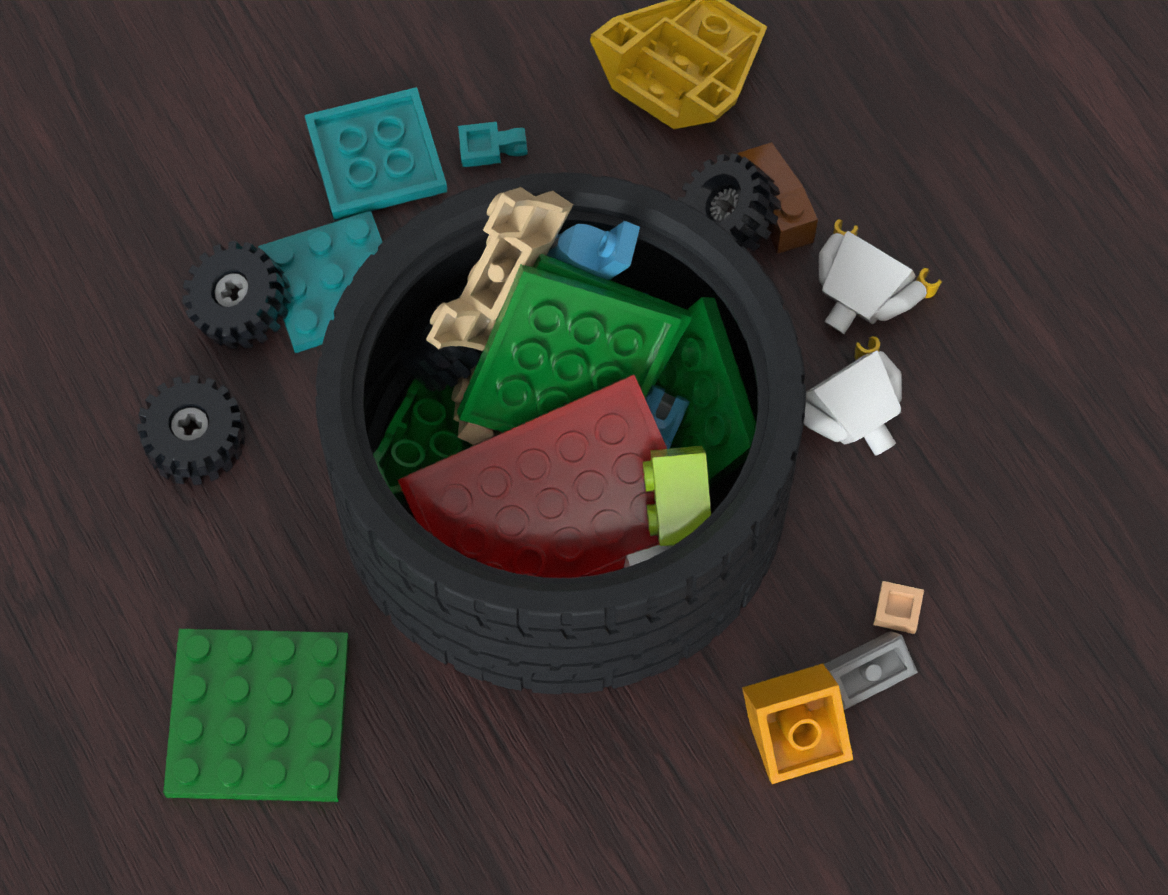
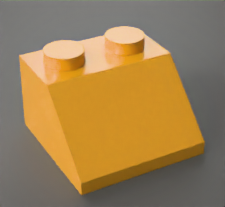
M824 664L742 687L750 726L771 784L853 760L839 685Z

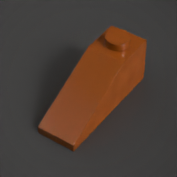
M773 143L736 153L742 158L746 157L771 176L775 181L773 184L779 188L780 194L775 197L781 201V209L774 210L773 212L779 218L776 225L769 224L767 228L771 232L770 238L777 254L814 243L818 218L803 185Z

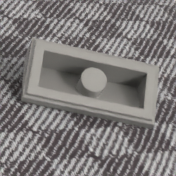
M889 631L824 664L839 685L844 710L918 673L903 636L893 631Z

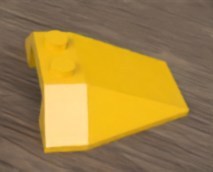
M667 0L613 17L591 34L590 42L613 90L673 129L714 122L736 104L767 26L726 0Z

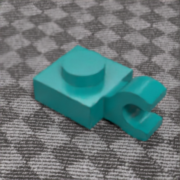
M497 122L458 126L463 167L501 163L500 153H506L510 156H524L528 154L525 128H513L498 132Z

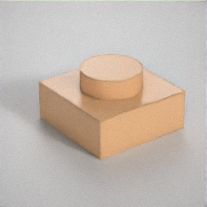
M882 581L873 625L915 634L924 590Z

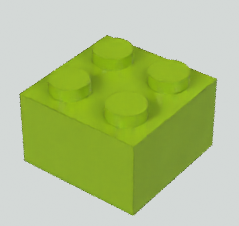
M702 446L650 450L651 461H643L646 492L654 491L655 504L647 505L648 527L650 536L658 535L660 546L677 544L711 516L706 452Z

